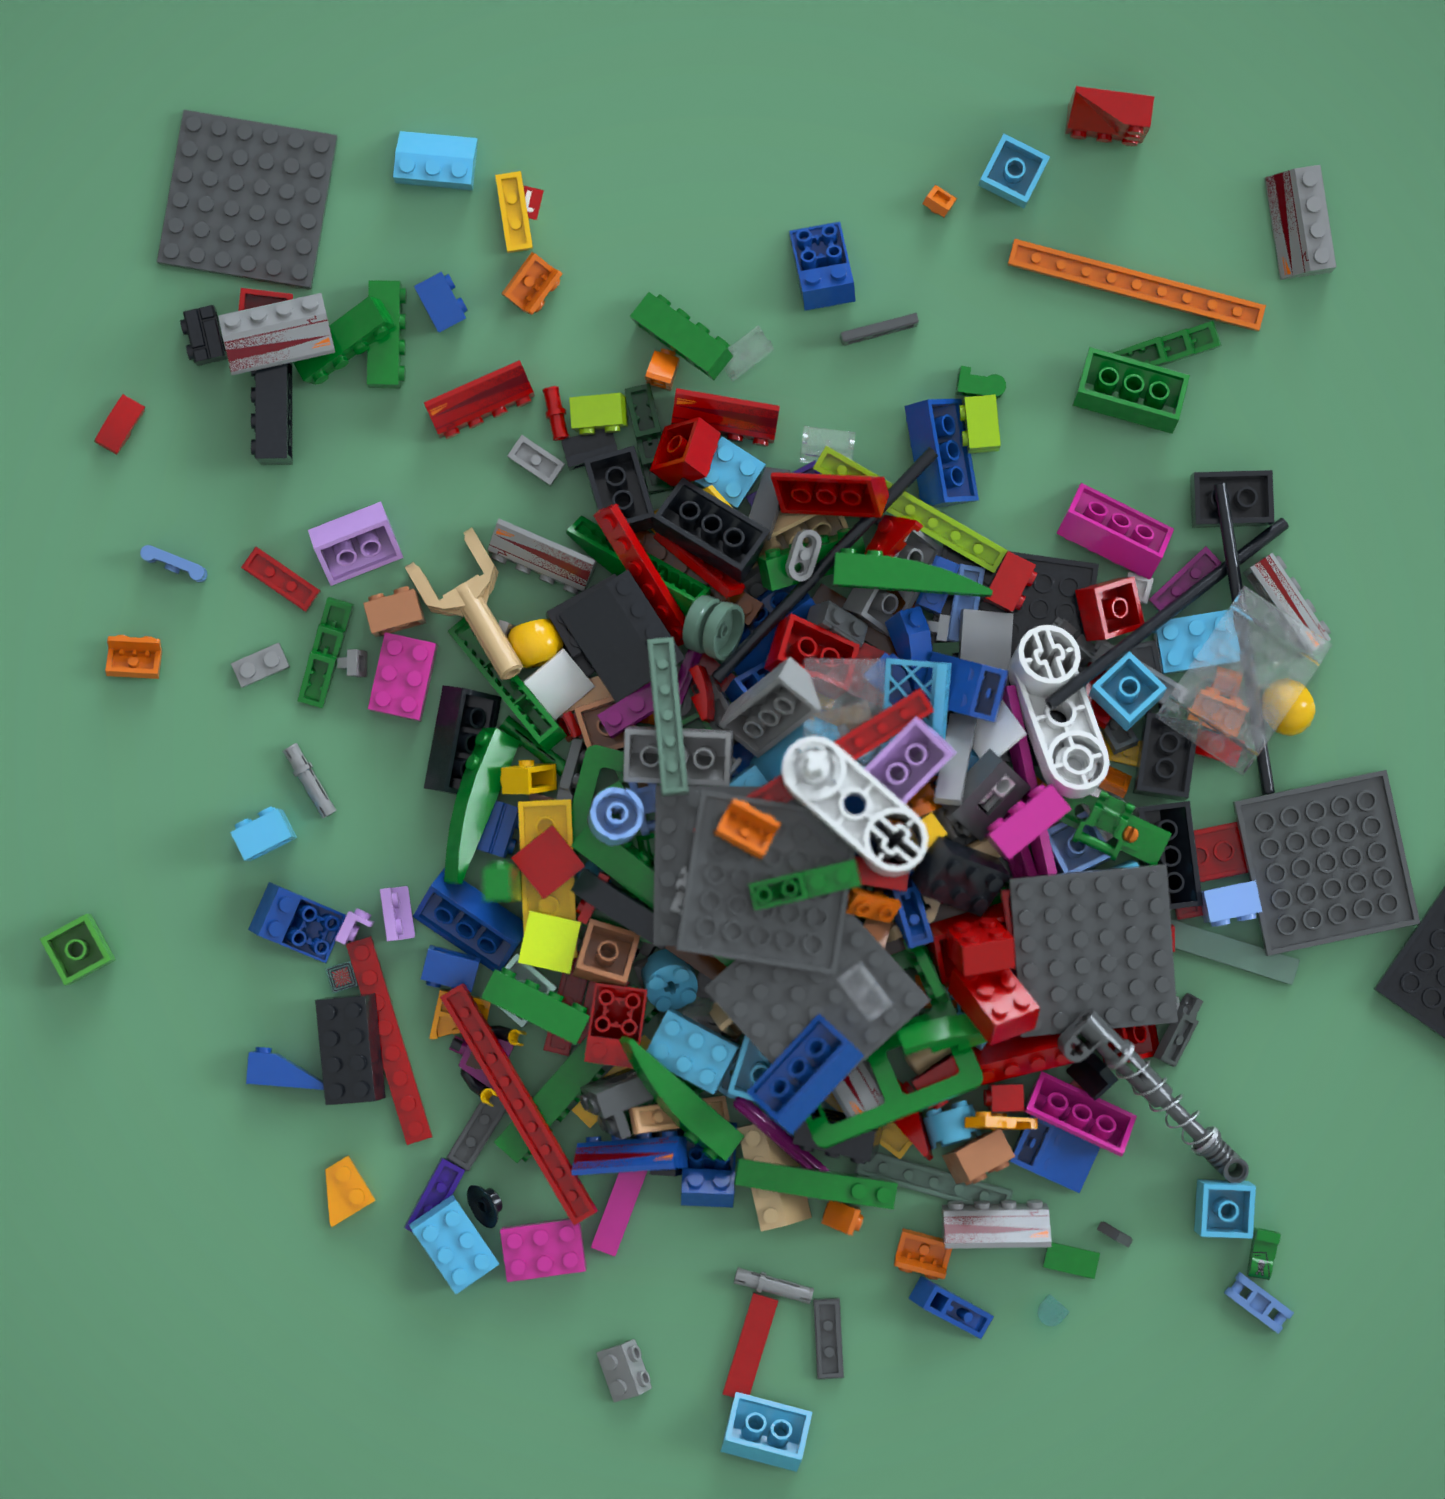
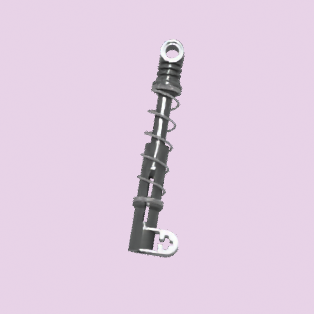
M1090 1008L1084 1011L1060 1035L1057 1042L1058 1049L1068 1060L1081 1062L1096 1049L1104 1057L1107 1067L1109 1069H1116L1117 1077L1126 1079L1132 1085L1134 1094L1142 1095L1149 1102L1150 1110L1154 1112L1166 1111L1165 1123L1167 1127L1183 1128L1182 1141L1187 1145H1191L1193 1153L1203 1156L1230 1183H1241L1247 1178L1249 1173L1247 1163L1223 1141L1218 1128L1210 1126L1204 1129L1195 1120L1200 1110L1190 1115L1178 1103L1183 1098V1094H1179L1174 1099L1171 1096L1173 1089L1166 1083L1167 1077L1161 1078L1149 1066L1150 1061L1145 1062L1134 1051V1044L1127 1039H1122L1093 1009ZM1079 1033L1087 1040L1084 1044L1076 1038ZM1111 1042L1116 1049L1112 1051L1106 1044ZM1073 1043L1077 1046L1074 1050L1070 1047ZM1119 1052L1122 1053L1120 1058L1117 1056ZM1127 1060L1138 1069L1136 1073L1125 1064ZM1152 1106L1155 1107V1108L1161 1106L1163 1109H1161V1110H1155V1109L1152 1108ZM1168 1114L1179 1124V1126H1171L1168 1124ZM1184 1131L1193 1138L1192 1143L1185 1141ZM1237 1163L1235 1170L1228 1172L1229 1166Z

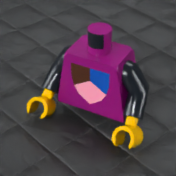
M501 1025L490 1026L508 1058L514 1046L522 1047L524 1045L518 1042V1037L520 1034L526 1035L525 1031L513 1030ZM455 1035L449 1050L462 1055L458 1065L461 1068L460 1075L469 1089L478 1095L483 1103L493 1107L494 1105L490 1103V1097L492 1095L497 1096L496 1092L466 1041Z

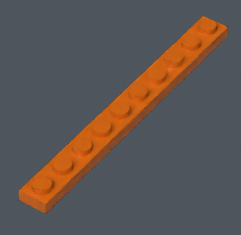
M1018 239L1013 241L1007 264L1008 266L1257 332L1260 330L1266 305Z

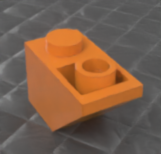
M828 1200L821 1223L852 1236L854 1230L859 1232L864 1217L860 1214L861 1210L857 1206Z

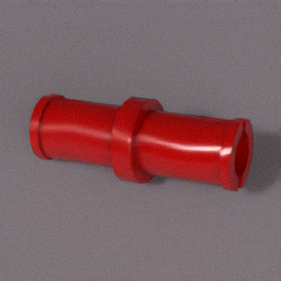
M547 387L542 391L547 407L545 415L546 419L550 421L553 441L567 439L569 434L564 417L566 409L562 408L559 387Z

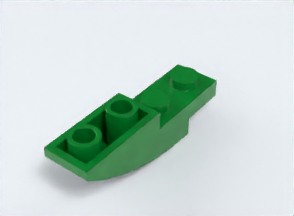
M854 859L749 884L754 910H760L862 886L857 862Z

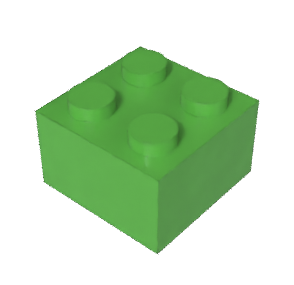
M85 914L40 939L64 985H71L116 960L92 914Z

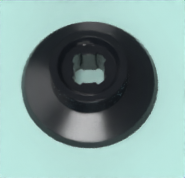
M471 1185L467 1190V1200L474 1216L483 1226L487 1228L495 1227L498 1222V1213L502 1210V1201L499 1195L492 1188L485 1190L478 1185Z

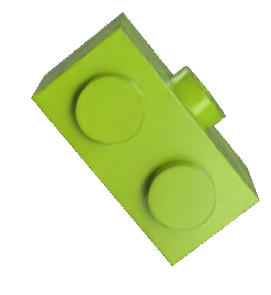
M622 393L569 397L571 429L579 432V435H593L595 430L605 429V433L620 432V428L628 427L626 396Z
M996 395L964 397L963 405H959L960 421H965L966 431H961L962 445L967 446L968 454L999 451L1001 442Z

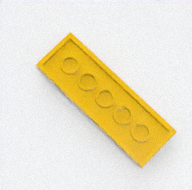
M571 799L518 801L520 850L552 824L573 849L571 846L573 844ZM521 871L524 933L529 910L576 920L575 893L570 891L575 884L574 876L543 899ZM577 943L573 958H578Z

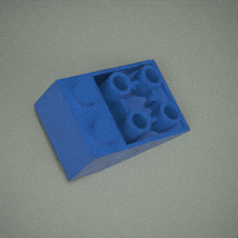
M835 222L789 231L804 310L855 302L854 280L841 223Z
M932 652L930 662L952 663L948 710L996 722L1009 671ZM928 667L924 685L932 679L933 668ZM929 685L927 689L931 693V685ZM923 691V693H924L925 696L927 697L928 701L930 702V698H929L928 695Z
M269 882L248 930L260 937L326 963L347 915Z
M1031 1114L1027 1116V1118H1037ZM1038 1118V1129L1021 1130L1012 1149L1015 1157L1008 1161L1080 1193L1100 1147Z
M729 1122L737 1129V1122ZM686 1139L688 1168H682L681 1205L733 1208L736 1149L727 1161L719 1159L713 1161L702 1153L704 1148L698 1143L694 1145Z

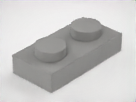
M523 435L520 436L507 455L509 459L549 486L553 484L565 466V463Z
M280 643L231 663L241 688L290 667Z

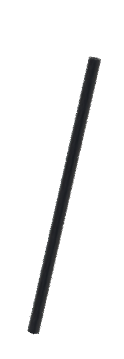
M928 447L888 489L889 497L884 512L938 457V454L932 448ZM861 517L817 563L811 577L805 581H800L711 675L719 683H722L834 566L835 553H840L841 548L850 549L879 518Z
M1224 482L1213 484L1242 660L1248 707H1250L1249 715L1262 794L1275 793L1229 495L1227 483Z
M1283 518L1278 519L1237 551L1239 565L1243 564L1289 528L1287 521ZM1224 561L1045 699L1047 706L1051 710L1057 708L1228 575L1226 562Z

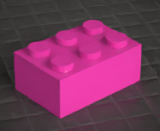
M385 632L368 709L378 713L421 722L438 645L428 641Z
M1043 784L1038 785L1027 794L1030 798L1025 803L1023 801L1017 802L1007 810L1009 814L1007 818L1003 820L1000 817L986 827L989 832L984 835L1003 860L1011 859L1071 810L1070 806L1052 784L1047 786Z
M570 1218L502 1227L500 1229L507 1282L584 1272L587 1269L580 1222L573 1225Z

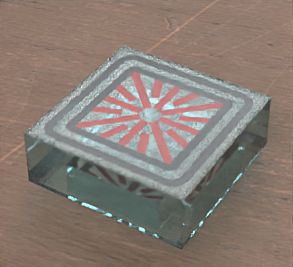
M351 961L325 968L333 994L358 986Z

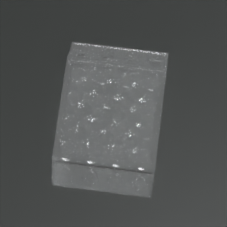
M1243 586L1155 717L1243 776L1316 672L1332 644L1246 586Z

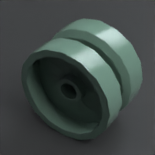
M701 595L692 604L685 618L683 626V642L685 647L700 654L705 653L717 660H726L737 648L741 640L745 619L743 609L739 605L722 602L718 598L709 595Z

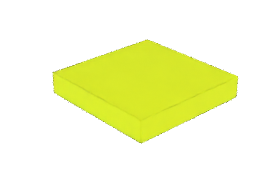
M529 910L518 963L570 974L581 922Z

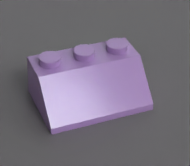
M381 502L308 530L313 548L330 586L403 558Z
M916 716L864 769L900 801L906 804L957 752L936 731Z

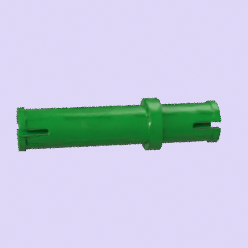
M508 716L499 729L519 740L520 744L518 747L523 746L541 762L556 763V773L561 777L566 761L552 749L547 752L528 730L513 720L511 716Z

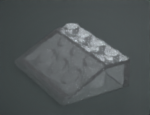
M805 658V670L810 673L821 708L815 715L803 723V738L810 736L824 737L833 742L884 710L885 659ZM883 743L855 761L860 766H867L883 750Z

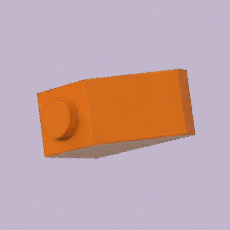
M663 348L660 352L654 351L645 375L646 384L650 383L652 386L671 391L680 363V358L676 357L674 351Z

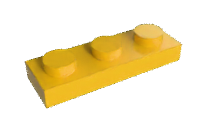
M521 171L495 175L507 253L532 250L533 244Z

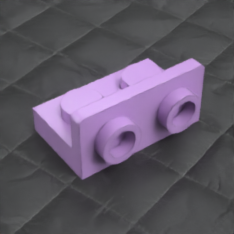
M403 886L380 889L387 941L414 938L415 930L409 888Z
M358 908L355 912L348 911L335 940L344 945L347 944L348 940L354 941L360 929L356 925L357 921L372 927L374 921L370 920L371 914Z

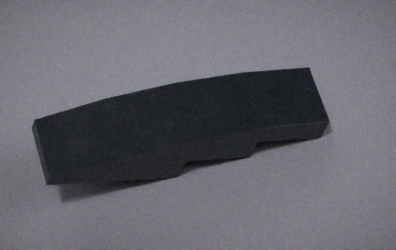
M584 868L570 891L653 944L654 910L639 899L632 898L613 883L606 882L588 868ZM657 946V947H659V948H661V949H665L666 946Z

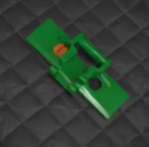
M1101 790L1098 797L1091 794L1084 798L1072 799L1062 796L1071 810L1062 816L1059 821L1077 829L1071 841L1075 843L1079 841L1110 856V859L1113 861L1116 860L1121 850L1150 865H1157L1172 833L1132 814L1135 805L1121 801ZM1086 804L1090 808L1089 816L1083 819L1077 817L1075 814L1076 806ZM1086 824L1092 827L1095 826L1112 834L1113 837L1118 839L1116 846L1114 847L1083 832L1084 826Z

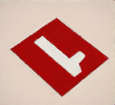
M523 185L528 218L537 220L544 190Z

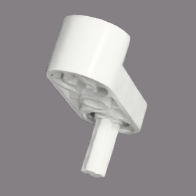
M1042 625L1029 630L1021 639L1009 663L1010 685L1016 686L1023 721L1045 781L1048 785L1052 784L1061 796L1071 799L1084 798L1092 794L1107 775L1109 768L1108 752L1084 687L1054 709L1063 713L1067 722L1060 723L1052 719L1050 715L1052 710L1047 706L1045 699L1079 674L1078 667L1081 656L1078 644L1067 631L1053 625Z
M810 736L799 739L789 747L783 758L781 776L785 788L798 802L856 851L871 870L881 876L897 877L907 874L918 865L927 850L928 835L924 823L910 808L830 740L824 737ZM851 795L859 796L865 803V811L857 816L850 815L843 807V800ZM888 819L900 820L906 823V826L897 824L894 827ZM876 825L891 839L895 834L900 836L902 840L899 846L914 859L912 860L897 846L893 850L888 849L886 844L889 839L874 826ZM910 827L916 834L918 847L909 840L911 836ZM869 837L879 845L877 848L878 857L871 851ZM892 858H894L901 865H887L883 863L881 860L885 859L887 861H890Z

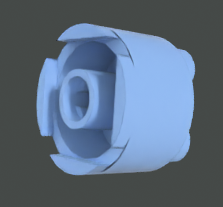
M610 787L603 790L596 796L587 816L589 828L599 841L609 846L621 845L630 841L638 832L643 821V805L641 800L634 792L628 789ZM612 813H613V814L619 813V814L621 815V817L619 818V820H618V819H614V820H613V819L610 817V816L612 815Z

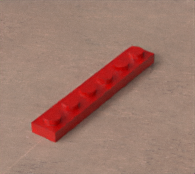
M613 504L598 510L593 516L626 570H629L671 637H674L676 645H683L685 616L617 504Z

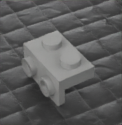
M635 1339L597 1352L613 1402L639 1396L652 1388L650 1376L645 1369L641 1358V1351Z

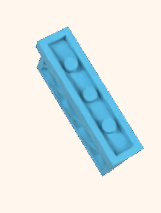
M886 658L882 711L892 705L889 697L897 688L904 697L908 695L901 685L912 676L922 691L928 695L930 704L935 710L929 714V719L924 717L923 720L945 740L952 663ZM892 664L903 665L909 673L899 683L891 675ZM909 666H918L913 671L909 668ZM922 667L933 668L932 679L925 685L915 675ZM892 681L895 686L890 690ZM929 685H931V693L927 689ZM895 735L894 737H892L889 741L884 742V743H882L881 745H879V753H880L897 735Z

